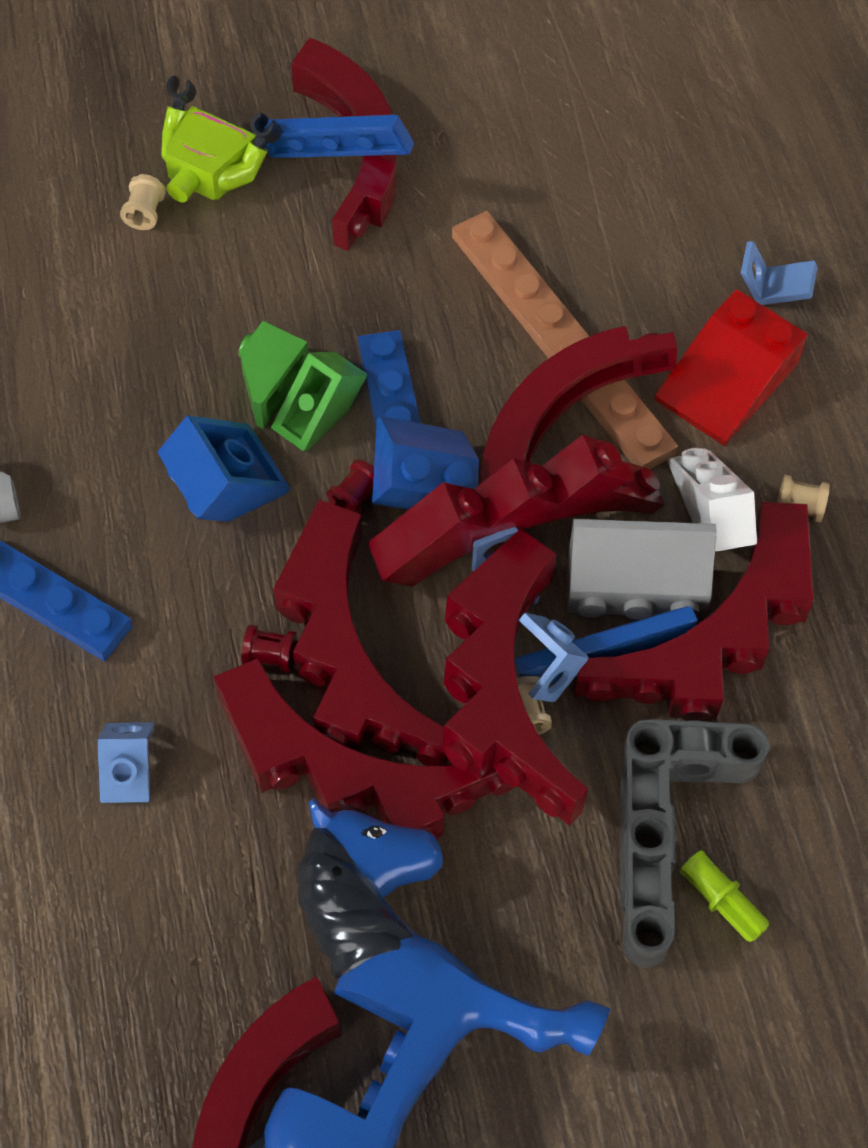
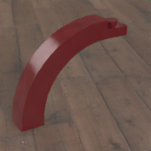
M311 37L308 38L291 63L294 92L315 100L338 117L392 115L383 93L358 64L331 46ZM397 155L363 156L359 175L352 189L332 218L334 246L349 251L356 238L364 236L369 223L380 228L382 227L395 197L398 180Z
M625 325L581 339L544 361L515 389L499 412L484 449L480 470V484L513 458L532 463L533 456L548 429L560 415L586 395L618 381L675 370L677 365V344L674 332L665 334L648 333L639 339L629 340Z
M317 976L291 990L271 1005L250 1025L233 1046L218 1070L204 1100L192 1148H246L255 1120L269 1095L279 1082L312 1052L341 1037L340 1023Z

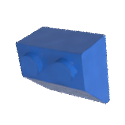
M187 415L157 452L167 468L169 477L177 484L185 497L189 510L200 520L230 522L285 495L291 489L252 427L247 423Z
M379 416L376 424L372 504L409 510L443 482L475 489L478 486L479 458L464 432Z

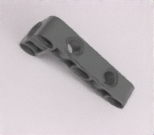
M648 719L633 724L628 731L622 754L620 784V904L623 911L624 953L629 961L636 966L650 968L660 964L669 951L675 933L674 910L676 902L672 901L671 877L676 864L675 808L670 805V781L747 783L755 779L762 768L769 750L767 736L756 726L697 720L672 721ZM647 744L652 746L657 753L653 755L642 754L635 746ZM733 749H745L751 753L753 759H741L734 753ZM642 834L650 835L656 839L659 846L656 848H645L637 842L635 837ZM640 930H650L657 934L661 944L654 947L645 946L638 940L636 933Z

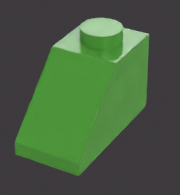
M265 321L261 322L253 334H247L239 347L243 378L256 426L262 429L266 427L285 401L308 355L307 341Z
M335 351L308 353L271 429L303 452L308 451L349 411L368 374Z

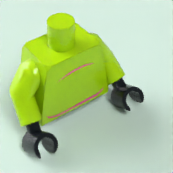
M171 76L167 82V91L174 100L173 105L167 107L162 130L161 156L166 162L168 177L171 179L166 186L169 195L181 203H185L194 192L211 200H217L228 191L251 183L255 179L268 152V149L265 148L266 144L273 143L280 138L282 133L280 125L272 120L269 128L264 131L269 119L264 113H258L251 121L253 132L251 133L194 106H191L188 111L184 110L185 104L195 98L196 88L188 79L184 92L177 94L180 81L177 76Z

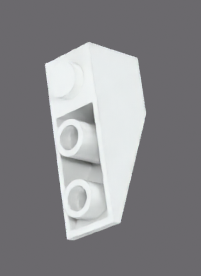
M691 448L683 451L682 456L668 458V465L692 522L716 524L715 552L757 544L754 491L707 449Z

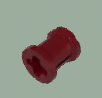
M357 459L350 465V473L338 486H331L326 496L331 504L361 514V506L373 494L374 467L366 461Z
M248 625L241 653L242 665L258 658L260 664L280 667L281 672L290 673L294 662L293 651L297 645V632L288 631L284 635L261 631L257 625Z

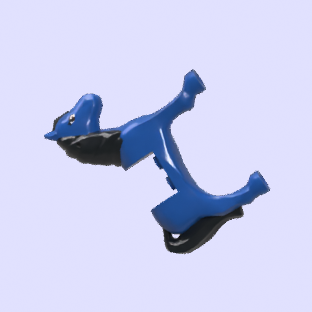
M311 799L309 807L315 828L310 833L305 845L304 855L297 866L296 877L299 883L298 903L305 911L307 924L318 943L320 952L327 956L331 962L332 975L335 979H338L334 994L407 1030L408 1033L406 1035L398 1030L396 1031L379 1069L380 1072L387 1076L383 1084L374 1079L372 1080L357 1115L316 1095L288 1087L284 1089L275 1103L267 1121L264 1134L248 1148H396L401 1128L418 1097L439 1072L458 1042L471 1031L479 1028H492L505 1032L520 1040L530 1050L542 1053L555 1046L567 1044L579 1053L587 1056L590 1055L608 1018L609 1007L586 999L567 1008L552 1009L538 1006L507 994L478 978L458 958L439 943L422 938L412 931L383 899L399 886L430 879L442 867L443 855L441 847L433 834L425 829L384 823L380 819L350 804L328 810L316 799Z

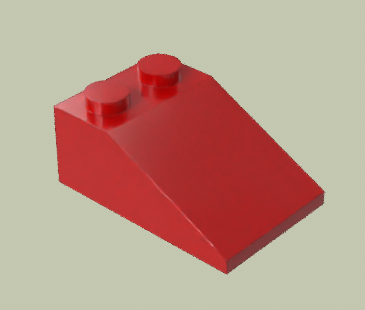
M736 289L709 318L677 363L676 369L670 373L655 394L654 400L725 447L798 365L808 334Z

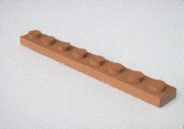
M487 210L452 227V238L548 359L562 349L589 337ZM625 380L604 386L581 399L632 464L652 469L667 461L668 458L676 456L678 450L677 443Z

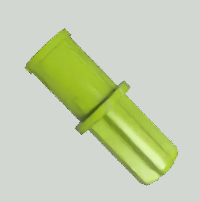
M703 850L694 854L682 866L679 873L710 903L708 909L711 912L718 910L746 941H755L767 930L769 921L738 890L741 884L737 880L731 882L713 864Z

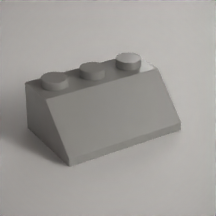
M574 519L566 564L567 613H578L587 618H596L607 614L625 615L630 619H645L685 606H691L696 618H705L712 594L716 524Z

